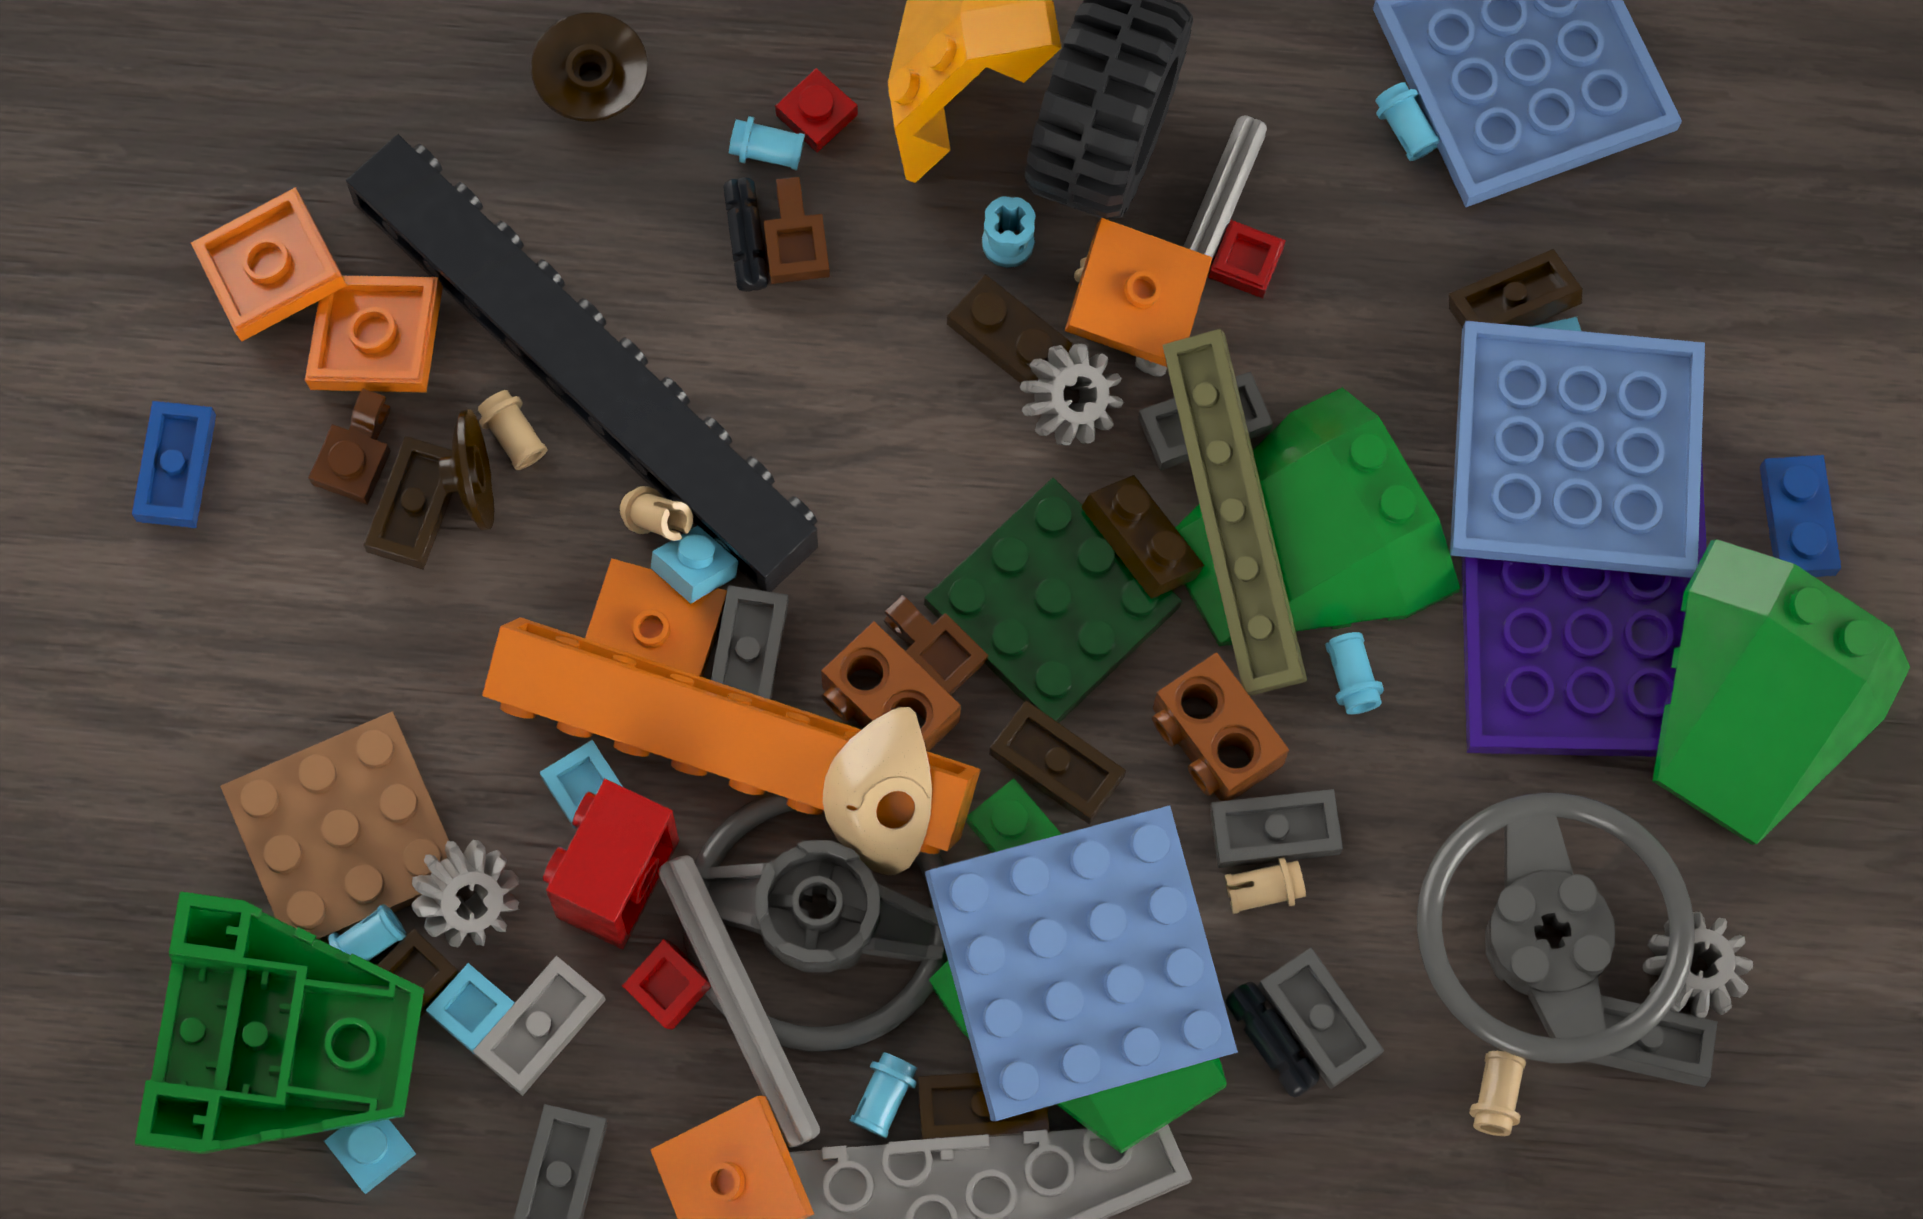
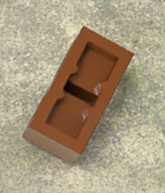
M875 621L821 670L822 688L826 691L821 695L822 699L833 713L844 722L849 721L853 717L864 728L873 720L893 709L910 707L925 720V724L920 730L926 751L928 752L960 722L961 705ZM860 669L873 670L882 678L880 684L871 690L856 689L849 683L848 679L854 672Z
M1217 652L1156 693L1153 710L1156 714L1152 716L1153 724L1169 746L1173 747L1179 744L1192 762L1188 765L1189 773L1205 795L1210 796L1215 793L1220 801L1234 800L1284 765L1289 748ZM1192 697L1202 698L1211 705L1214 713L1205 719H1195L1184 712L1181 703ZM1225 746L1239 747L1248 755L1250 763L1242 768H1230L1220 761L1217 751Z

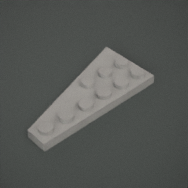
M1168 1124L1123 1153H1119L1089 1129L1050 1131L1049 1133L1047 1130L1024 1131L1023 1135L989 1137V1134L897 1141L889 1142V1144L860 1147H822V1150L789 1152L814 1212V1215L805 1219H1107L1184 1186L1192 1180Z

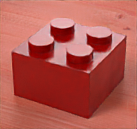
M604 778L596 794L588 791L581 800L572 825L577 827L578 830L567 850L562 847L556 849L546 867L543 881L549 883L546 892L557 919L623 950L660 880L659 868L670 860L679 843V837L673 810Z

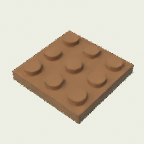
M393 711L220 786L275 918L296 929L299 927L316 935L317 939L325 943L329 941L328 937L333 932H337L339 935L343 934L376 911L377 907L382 904L387 905L393 913L412 905L413 901L422 895L412 886V877L431 875L432 873L424 863L425 855H434L440 862L447 858L445 845L449 841Z

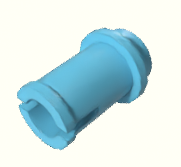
M1402 82L1385 90L1376 98L1375 101L1379 106L1376 114L1380 120L1386 119L1406 151L1409 161H1414L1436 149L1440 139L1435 134L1416 101L1419 95L1417 90L1409 89L1407 84Z
M751 116L748 117L747 122L736 119L730 141L729 154L739 156V162L745 163L746 158L791 167L794 170L798 169L805 134H797L755 124V117Z
M1352 632L1330 639L1329 643H1326L1325 646L1330 655L1340 692L1336 695L1337 703L1345 706L1347 714L1365 713L1379 707L1382 703L1380 695L1383 693L1384 688L1382 682L1375 681L1364 646L1363 634Z
M382 904L377 907L376 911L343 934L339 935L337 932H333L329 935L328 940L329 945L347 954H354L370 961L397 941L403 940L406 937V932L393 911L387 905Z
M883 1052L879 1062L872 1061L870 1065L874 1073L855 1114L851 1116L850 1122L875 1135L887 1138L888 1130L908 1088L915 1089L917 1081L913 1079L917 1067L896 1056Z

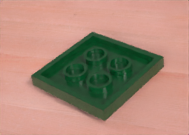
M1052 477L924 597V605L938 619L946 613L988 654L985 664L1024 702L1025 700L1060 723L1180 608L1182 600L1172 590L1151 599L1081 508L1082 504Z

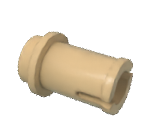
M503 390L487 398L478 407V411L482 416L479 423L483 429L490 428L512 461L513 467L516 470H522L541 459L548 449L540 441L520 410L523 405L520 397H512L508 390Z
M641 486L628 492L620 504V515L624 524L630 531L638 534L653 532L675 541L682 539L680 532L672 529L688 534L693 524V514L687 504L663 498L656 489L648 486Z
M1285 857L1278 858V865L1233 875L1231 873L1224 875L1233 914L1285 901L1291 907L1295 906V899L1306 897L1305 885L1298 860L1286 863Z
M1489 1051L1485 1055L1486 1063L1478 1103L1471 1105L1469 1113L1475 1118L1473 1127L1476 1130L1495 1136H1508L1511 1134L1512 1126L1518 1125L1521 1116L1515 1109L1526 1061L1522 1057L1507 1052Z

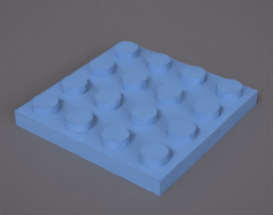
M1375 0L1373 11L1409 88L1416 89L1419 94L1416 101L1435 134L1440 139L1437 148L1465 207L1675 132L1682 122L1623 0Z
M1465 321L1461 338L1450 556L1692 578L1698 566L1705 343Z
M1170 805L924 871L991 1121L1002 1120L1238 1052Z

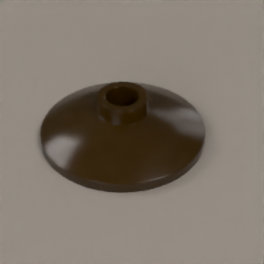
M579 13L559 20L543 33L533 50L531 75L538 95L554 112L572 120L594 122L614 117L625 111L636 101L647 80L648 60L641 39L626 23L607 14ZM589 70H596L602 74L599 79L594 81H583L581 79L583 73Z
M471 409L461 410L454 428L452 455L440 457L441 480L446 493L458 491L465 509L479 529L488 530L492 528L494 523V497L487 449L474 412Z

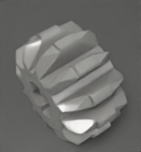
M1074 344L1069 353L1061 345L1050 347L1048 353L1049 362L1043 359H1034L1030 363L1032 372L1039 380L1023 381L1020 385L1021 391L1034 394L1035 402L1026 404L1022 408V412L1025 416L1041 414L1042 416L1036 424L1035 432L1040 436H1047L1055 432V439L1058 445H1070L1075 436L1082 444L1091 443L1095 440V427L1100 430H1110L1114 426L1111 417L1105 409L1122 407L1124 402L1120 397L1109 396V387L1118 385L1122 378L1118 373L1102 375L1107 366L1108 357L1101 353L1089 358V352L1085 344ZM1065 386H1072V390H1079L1080 399L1078 403H1072L1071 399L1064 400L1063 391Z
M473 839L463 854L454 841H447L445 845L447 858L440 862L434 855H425L424 863L432 872L431 875L412 877V886L417 892L422 894L413 901V911L418 917H427L424 928L429 935L437 937L445 933L446 940L450 946L458 948L467 933H469L476 945L484 946L486 939L485 928L492 925L496 931L506 932L507 924L499 915L500 912L519 910L518 900L514 895L508 893L519 885L518 877L512 870H504L507 859L499 850L486 854L485 846L482 842ZM467 885L470 891H475L473 896L467 901H464L461 896H456L458 890Z
M1693 912L1695 942L1692 961L1695 962L1701 957L1707 963L1708 969L1704 974L1700 970L1696 975L1689 971L1683 990L1670 1011L1680 1012L1688 1002L1692 1016L1705 1018L1708 1014L1709 1006L1715 1012L1723 1015L1732 1008L1730 996L1741 998L1747 992L1748 985L1740 975L1748 973L1753 968V961L1746 957L1735 956L1734 954L1746 943L1745 936L1737 935L1730 940L1722 936L1727 928L1726 918H1718L1709 929H1706L1702 913ZM1669 920L1664 924L1665 935L1655 934L1647 944L1656 955L1643 963V971L1650 975L1660 976L1664 968L1669 947ZM1656 983L1650 988V992L1653 990Z

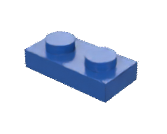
M152 401L132 515L136 522L197 528L216 414L212 407Z
M1824 455L1764 459L1760 465V474L1773 557L1794 563L1814 577L1836 576L1841 569Z

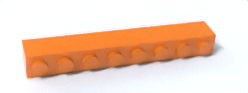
M521 617L500 626L482 694L483 697L501 702L500 710L507 714L529 719L535 718L537 714L558 721L557 729L566 734L588 738L592 737L594 733L615 740L614 748L623 753L646 757L651 752L672 759L671 766L680 772L695 776H705L708 771L729 778L728 785L737 791L751 795H763L765 791L788 798L786 804L792 809L813 815H820L824 810V782L833 759L845 744L861 731V729ZM926 751L931 773L932 801L927 833L920 852L938 854L940 849L944 851L950 850L961 839L981 769ZM894 791L888 793L878 803L876 809L878 821L888 828L902 827L913 816L915 810L914 801L906 792ZM851 805L847 806V808L852 811H855L857 809L856 807Z

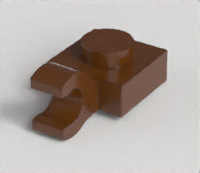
M800 177L776 179L780 219L763 221L771 284L830 277L822 214L804 215Z
M363 388L355 403L349 430L334 424L331 425L308 477L312 485L368 505L391 452L388 444L377 441L391 409L389 405L384 404L386 401L385 396Z
M903 595L885 611L887 617L884 619L886 625L898 637L911 644L905 651L950 695L986 663L988 654L946 613L932 625Z

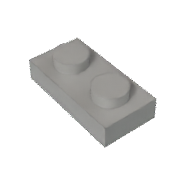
M556 955L478 1044L473 1053L480 1061L523 1096L605 1002V996Z

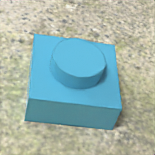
M699 526L691 529L688 534H682V539L670 541L652 552L651 569L690 604L736 578L738 560Z
M593 740L540 771L542 780L571 825L575 812L588 791L596 794L604 778L622 786Z
M467 963L431 1003L426 1012L473 1053V1050L515 1002Z
M389 1119L340 1128L324 1140L365 1194L416 1155Z

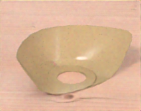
M900 707L873 720L853 736L836 755L825 777L823 806L826 821L837 840L843 846L853 849L859 855V859L869 869L885 875H896L908 869L919 854L927 833L931 815L932 783L926 747L916 713L910 707ZM890 792H906L914 801L915 810L912 818L907 824L899 828L892 829L883 826L878 821L876 815L879 801ZM851 805L856 807L857 809L855 811H852L848 809L847 806Z

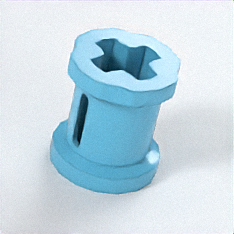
M1002 196L992 201L985 210L982 247L986 257L995 265L1005 268L1017 267L1026 262L1032 255L1035 243L1034 223L1036 215L1031 205L1024 199ZM1001 228L1004 230L1002 234L998 232ZM1018 230L1019 234L1015 235L1013 232Z

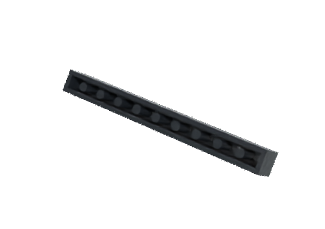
M397 134L346 179L353 203L430 277H438L443 289L653 489H656L663 498L687 504L693 514L692 526L702 528L738 560L737 568L760 590L772 592L818 548L817 528L814 526L818 521L812 511L795 496H792L789 500L784 498L772 486L775 480L771 473L756 458L749 456L744 460L729 446L732 443L731 437L715 419L707 416L704 420L699 418L687 406L690 400L676 382L667 376L660 381L645 367L648 364L647 358L631 340L623 337L618 341L604 328L607 324L606 320L593 304L585 298L576 302L562 288L565 286L564 280L548 262L540 259L535 263L521 250L524 244L515 231L501 220L494 225L481 212L483 209L482 203L465 184L458 182L453 186L440 174L443 170L442 166L427 148L421 144L413 148Z

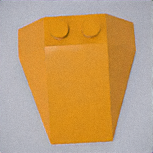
M1053 0L906 1L888 79L894 128L906 180L916 183L951 151L944 106L986 67L1025 83L1062 48Z

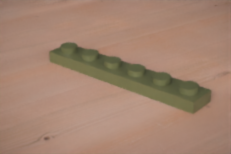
M1221 329L1164 344L1162 346L1242 687L1249 696L1306 682L1307 677L1225 333Z

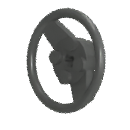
M770 792L747 803L730 815L706 841L694 863L723 924L761 934L766 950L786 965L804 972H832L837 969L853 967L859 961L862 954L920 962L913 977L891 1001L882 1008L858 1020L841 1025L810 1027L787 1023L767 1015L781 1047L801 1051H834L865 1044L895 1029L921 1007L933 991L929 979L948 961L924 872L945 866L939 853L928 854L919 852L915 858L926 883L930 908L894 890L879 885L875 881L871 870L859 859V855L853 849L831 840H805L798 843L797 847L783 852L773 863L771 860L769 863L720 866L734 845L756 826L783 813L795 811V809L786 804L788 798ZM814 894H823L827 896V905L833 908L834 911L830 915L824 914L823 919L809 918V911L800 908L803 901L812 903ZM682 925L687 957L705 974ZM711 987L705 994L725 1016Z
M1565 793L1526 794L1493 804L1476 813L1461 824L1436 853L1424 877L1417 907V937L1420 954L1431 984L1442 1002L1468 1030L1480 1039L1507 1053L1534 1061L1547 1063L1590 1061L1621 1051L1637 1042L1662 1021L1673 1007L1683 990L1693 959L1695 927L1692 904L1686 884L1669 853L1645 827L1630 816L1605 803L1579 795ZM1557 818L1572 819L1593 825L1626 844L1649 868L1662 892L1667 908L1670 935L1669 947L1660 978L1645 1001L1633 1013L1607 1029L1598 977L1609 964L1615 946L1614 918L1604 897L1597 892L1594 882L1587 876L1573 874ZM1504 827L1505 889L1501 892L1485 929L1486 955L1495 976L1500 981L1504 979L1514 990L1529 996L1527 999L1531 1000L1549 1037L1533 1035L1510 1027L1482 1009L1460 984L1449 963L1444 947L1442 911L1451 878L1468 852L1481 840ZM1543 925L1553 926L1555 930H1559L1563 935L1558 944L1559 949H1551L1547 940H1537L1535 933L1540 932Z

